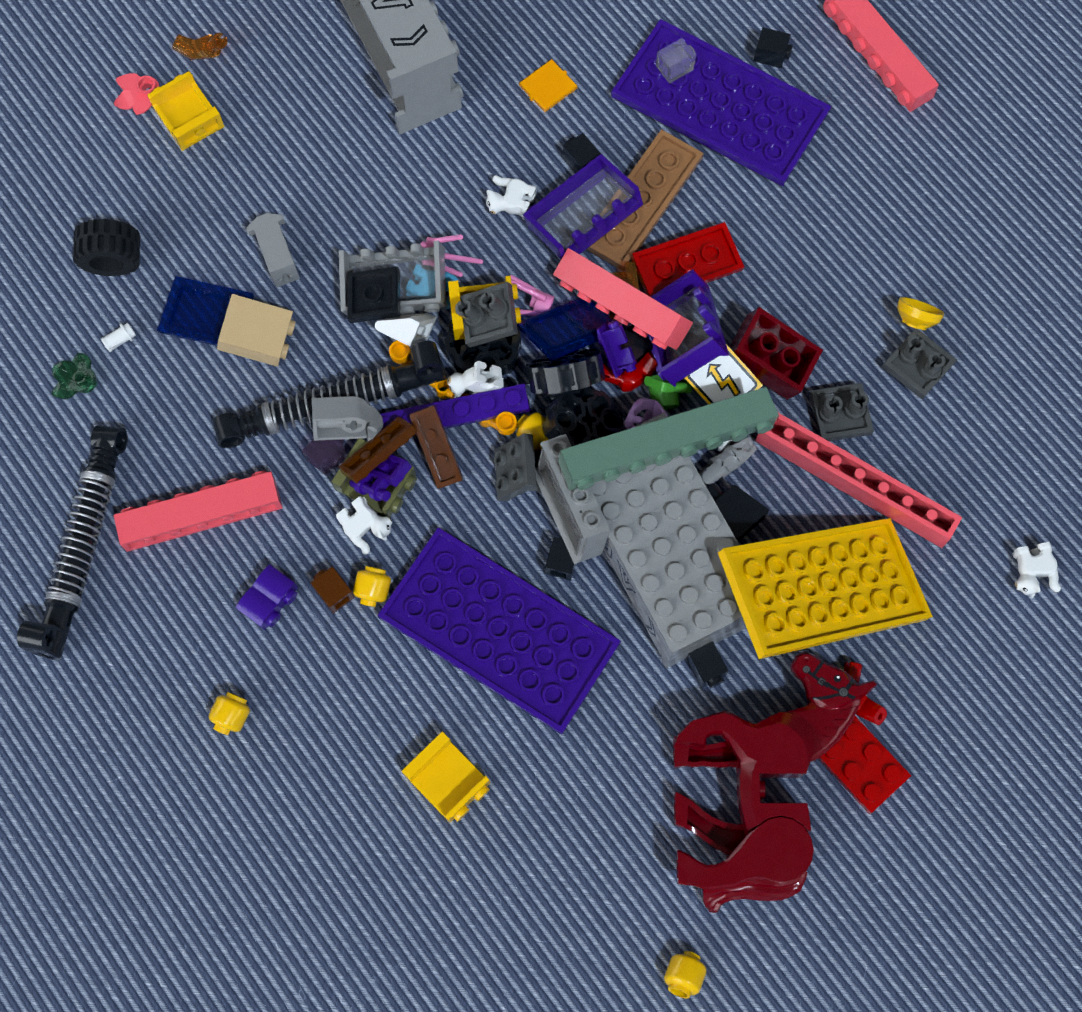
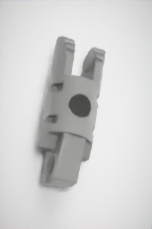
M746 437L727 446L719 454L708 460V464L700 469L698 473L705 485L713 484L718 479H724L732 471L744 464L757 449L752 440Z

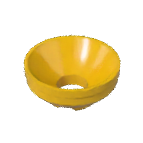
M900 297L898 300L897 309L902 322L912 328L925 331L927 328L939 324L944 316L942 310L928 303L908 297Z

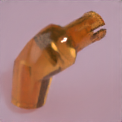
M215 33L214 35L209 34L194 40L178 34L172 49L191 60L209 59L217 57L221 53V50L227 46L226 36L220 38L223 34Z

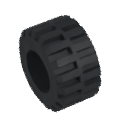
M93 219L82 222L74 230L73 262L78 268L96 275L120 276L130 274L136 271L140 265L141 235L133 226L116 220Z

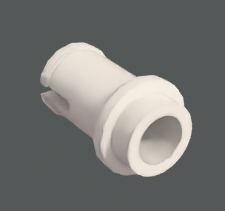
M128 322L124 325L122 323L119 324L120 327L101 338L109 352H112V350L128 340L133 341V337L136 334Z

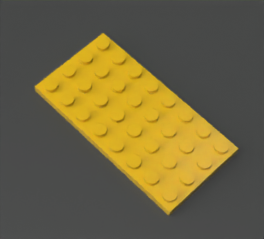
M891 518L727 547L718 552L758 659L918 623L933 617Z

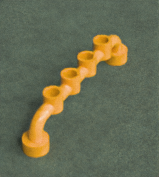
M398 340L390 345L389 354L393 362L401 365L413 362L410 359L411 353L408 345ZM447 380L429 384L436 389V394L440 399L454 398V393L450 391ZM442 387L448 388L445 391H440V388ZM463 393L460 397L468 396L469 394ZM502 412L496 419L478 422L482 427L491 426L502 435H510L517 428V419L511 412Z

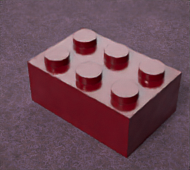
M760 307L745 317L729 347L761 383L787 400L802 392L823 349Z

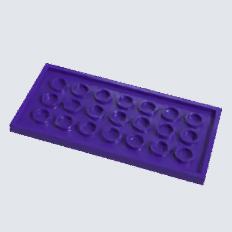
M662 19L658 21L611 91L612 98L781 186L785 185L831 110L830 105Z
M439 527L377 615L380 620L561 735L621 643L616 637Z

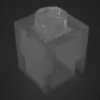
M681 38L657 52L656 67L669 84L694 70L695 50Z

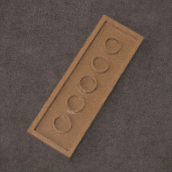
M661 129L628 175V178L639 187L643 205L586 250L624 271L631 262L632 253L638 252L703 159L704 153ZM618 189L600 216L603 218L613 210L611 204L615 199L623 202L628 197Z

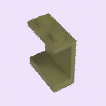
M358 439L345 461L364 446L367 441ZM412 466L397 487L389 485L386 488L391 493L388 501H376L371 499L369 494L362 495L357 493L350 486V479L343 475L340 469L331 482L336 491L353 500L360 496L365 497L369 507L380 515L390 518L393 513L397 514L402 507L404 501L402 498L406 491L410 492L413 489L417 477H415V468Z

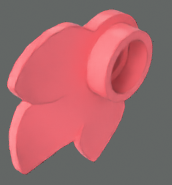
M129 73L119 76L115 80L123 91L114 101V105L123 110L133 108L136 115L143 114L152 106L147 95L155 88L160 87L155 78L147 75L140 77L136 73Z

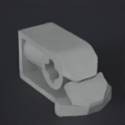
M266 213L257 216L246 229L249 236L256 235L269 273L277 288L296 281L300 277L281 231L280 225L285 224L283 215Z
M355 396L311 398L314 441L367 438L370 441L383 428L382 416L376 408L370 406L362 398Z

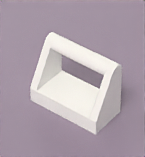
M429 313L400 315V317L377 321L375 328L391 338L408 346H413L416 343L428 340L437 317Z

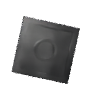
M398 266L348 273L347 319L350 323L400 317V270Z

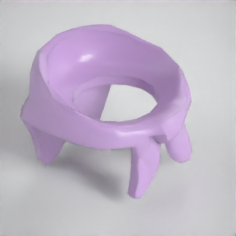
M644 397L638 399L632 405L625 420V427L631 429L635 427L634 423L641 424L662 413H665L666 417L668 415L658 401ZM646 409L644 417L637 416L640 411Z

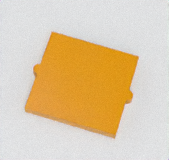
M552 59L519 83V86L530 96V101H534L544 112L578 89V86L567 75V71H563Z

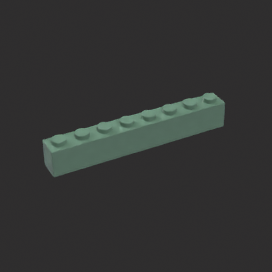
M767 387L562 449L559 454L558 463L569 491L576 488L578 490H585L601 480L610 482L627 472H631V474L639 473L646 469V466L652 464L661 466L670 462L672 458L681 455L683 458L690 457L697 453L698 450L706 447L708 450H712L721 446L723 442L729 440L737 442L754 432H758V434L766 433L773 428L779 414Z

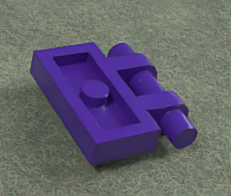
M391 454L386 461L380 463L366 478L360 480L357 484L350 480V486L359 494H369V497L373 500L388 501L391 493L386 488L389 485L397 487L412 466L407 460Z

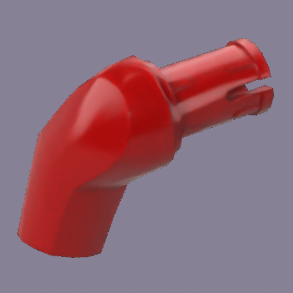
M649 351L635 365L636 369L634 371L626 372L625 370L618 378H615L613 371L606 364H603L605 373L603 381L620 386L623 392H631L644 383L646 376H652L658 366L652 351Z
M845 662L844 671L859 682L862 665L856 662ZM865 695L861 698L856 715L876 725H881L887 716V711Z

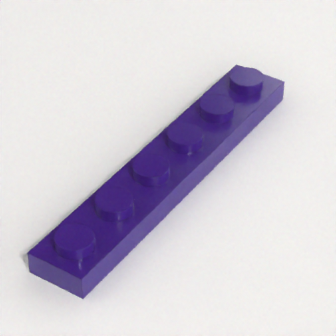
M525 384L382 413L380 414L383 420L381 431L398 416L413 425L409 414L432 405H436L445 429L496 419L502 412H511L514 415L529 412L531 410Z

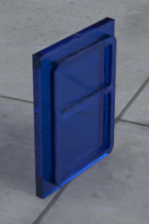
M175 276L157 332L218 346L219 335L231 295L235 294L253 300L254 293Z
M579 298L518 323L517 326L552 361L598 342L596 330L605 321L611 322L613 320L606 313L596 308L594 302L588 303Z

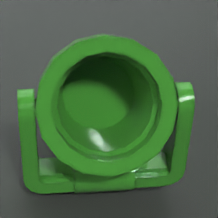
M659 375L646 376L644 379L650 398L658 401L664 410L679 407V393H691L693 388L685 379L678 381L676 387L669 381L662 380Z

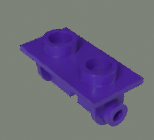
M617 320L605 321L596 330L597 338L606 353L608 367L613 371L615 378H618L624 370L626 372L634 371L637 361L630 346L625 348L620 346L628 342L622 324H619Z

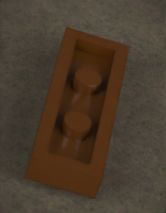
M436 405L410 413L409 416L417 432L416 434L437 488L439 489L462 481L464 479Z
M398 416L373 439L343 462L339 469L343 475L357 484L360 480L366 478L380 463L386 461L400 446L406 444L417 433L412 424Z

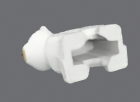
M495 175L492 181L498 186H505L507 188L504 196L491 190L486 191V205L489 208V212L497 214L498 212L506 211L510 214L519 215L522 220H525L523 214L528 211L530 202L533 203L537 194L536 186L528 185L517 178H501Z
M477 361L474 363V367L465 370L463 374L453 373L447 379V384L450 391L454 393V398L460 397L466 389L470 390V395L503 388L501 368L492 365L488 371H484L486 363Z
M360 496L351 503L356 510L354 515L351 516L349 511L344 508L336 514V518L343 526L345 534L366 555L370 552V547L362 537L371 529L376 537L387 541V536L391 533L392 520L388 516H378L368 506L366 498Z
M1050 542L1040 543L1037 545L1038 548L1032 549L1031 552L1035 556L1030 554L1028 546L1018 547L1012 553L1013 557L1017 559L1018 572L1020 574L1019 579L1015 582V587L1025 595H1030L1031 598L1035 596V593L1040 592L1039 581L1036 577H1049L1051 590L1053 592L1061 590L1058 583L1057 561L1052 555Z

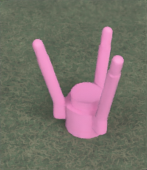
M463 235L438 238L427 237L426 242L422 241L420 244L423 248L434 247V241L439 240L441 243L461 240ZM444 254L445 259L483 264L482 259ZM434 260L421 261L423 265L435 267ZM445 266V272L458 277L463 276L462 272Z
M510 275L512 284H517L518 289L532 295L529 306L533 307V310L520 309V314L539 319L542 314L548 316L555 296L542 292L523 280Z

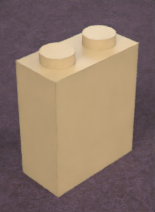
M232 294L219 335L217 350L278 367L280 358L285 360L289 344H285L287 335L292 336L296 321L291 320L293 311Z

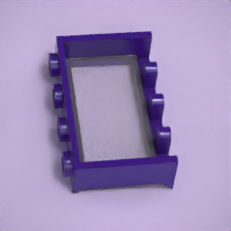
M600 154L577 173L570 176L563 184L552 190L541 201L531 206L523 216L528 229L538 236L561 260L568 248L581 254L643 205L639 187Z
M693 269L651 296L693 322L677 350L669 346L664 350L652 343L653 349L651 351L658 365L656 371L662 380H667L676 387L678 381L718 356H729L709 285ZM648 334V337L652 342L654 337Z

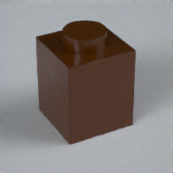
M333 567L328 570L322 569L313 577L314 580L310 582L313 589L333 614L355 598L350 588Z

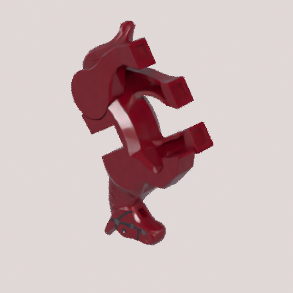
M801 652L794 657L790 670L802 682L809 703L807 706L770 715L757 724L747 722L728 711H722L690 721L678 736H674V769L683 767L736 768L737 799L741 824L720 821L703 811L692 800L678 792L674 794V826L692 832L712 848L728 855L725 860L717 864L706 865L681 850L676 851L677 884L695 886L702 889L704 905L709 912L717 913L724 903L732 900L779 901L792 897L801 891L814 851L810 836L811 824L808 804L760 803V800L765 798V781L760 780V778H800L805 775L810 762L824 755L845 734L855 717L861 698L877 686L874 680L859 683L844 670L827 663L809 652ZM710 736H721L726 740L725 742L706 745V739Z

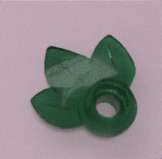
M78 353L72 362L60 361L53 366L52 375L58 381L51 392L55 398L69 399L77 392L89 393L96 387L97 379L95 373L91 370L92 362L90 358L85 354Z

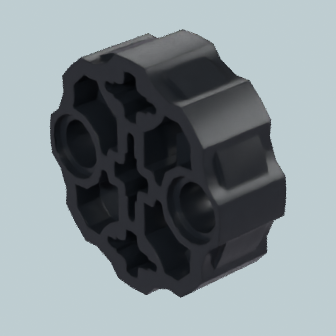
M452 320L448 324L449 331L445 339L448 362L452 363L458 373L463 374L465 370L474 367V363L477 361L485 362L486 365L500 367L502 376L510 374L517 366L518 355L521 350L519 326H517L518 334L509 336L511 345H509L505 337L485 343L486 346L477 345L469 347L466 345L465 339L455 340ZM455 344L459 345L461 349L460 354L457 353Z
M580 348L551 353L526 363L530 390L534 394H557L579 390L602 382L605 379L600 349Z
M591 387L559 393L547 405L545 409L546 418L542 423L545 437L552 439L566 434L571 446L618 433L623 427L621 413L615 409L612 399L605 392L594 390Z

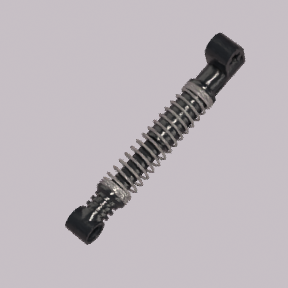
M433 341L416 343L410 349L413 362L397 367L392 365L381 367V369L378 368L377 373L370 371L367 376L362 373L360 378L354 375L353 380L346 378L343 383L338 380L336 385L329 383L327 388L321 385L320 393L316 388L312 389V396L309 391L305 390L304 398L297 392L295 401L293 396L289 394L287 402L283 397L279 399V404L273 399L271 403L267 401L258 404L257 408L252 410L253 413L250 410L246 412V415L244 412L240 413V417L236 413L220 414L213 419L218 446L221 448L239 446L244 442L245 436L251 438L253 434L255 437L258 436V432L260 435L265 434L267 436L280 433L279 425L284 424L285 430L288 431L287 423L292 421L293 427L296 428L295 420L300 419L302 426H304V417H308L309 422L312 424L311 398L355 396L364 399L368 404L372 401L377 404L379 399L385 402L386 397L394 399L400 397L403 392L446 380L447 377L437 346Z
M97 425L91 433L90 439L93 450L89 459L90 463L83 468L79 480L86 487L77 488V491L83 493V496H74L76 500L81 501V504H72L79 511L69 513L71 516L76 517V520L67 521L70 525L74 526V529L66 528L65 531L72 535L62 537L66 542L60 545L63 552L58 553V556L61 559L55 562L59 566L58 569L53 570L56 573L55 578L50 579L54 583L53 586L48 587L51 591L46 593L44 601L46 611L42 623L24 621L17 632L18 646L34 655L52 660H61L73 615L78 612L82 602L79 594L84 593L82 586L87 584L84 578L88 577L89 573L86 570L92 567L89 561L94 559L91 553L96 551L93 545L98 544L96 537L101 534L98 529L103 527L101 520L105 519L103 512L108 510L105 505L110 502L108 496L112 495L110 489L114 488L116 482L114 474L115 462L118 460L117 456L123 453L127 447L128 435L125 428ZM105 489L108 490L110 493L104 495ZM102 498L107 499V502L101 503ZM100 505L103 506L105 510L99 511ZM98 513H99L100 515H102L103 517L100 518V519H97ZM96 522L100 524V526L94 527ZM93 530L97 531L98 534L92 535Z

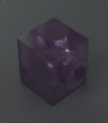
M313 438L302 450L305 459L324 475L333 467H338L343 462L346 454L343 439L314 441Z

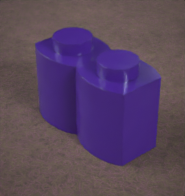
M269 564L258 576L253 586L243 595L235 608L265 630L268 626L273 627L281 616L280 610L285 605L289 606L295 600L298 594L296 592L298 586Z

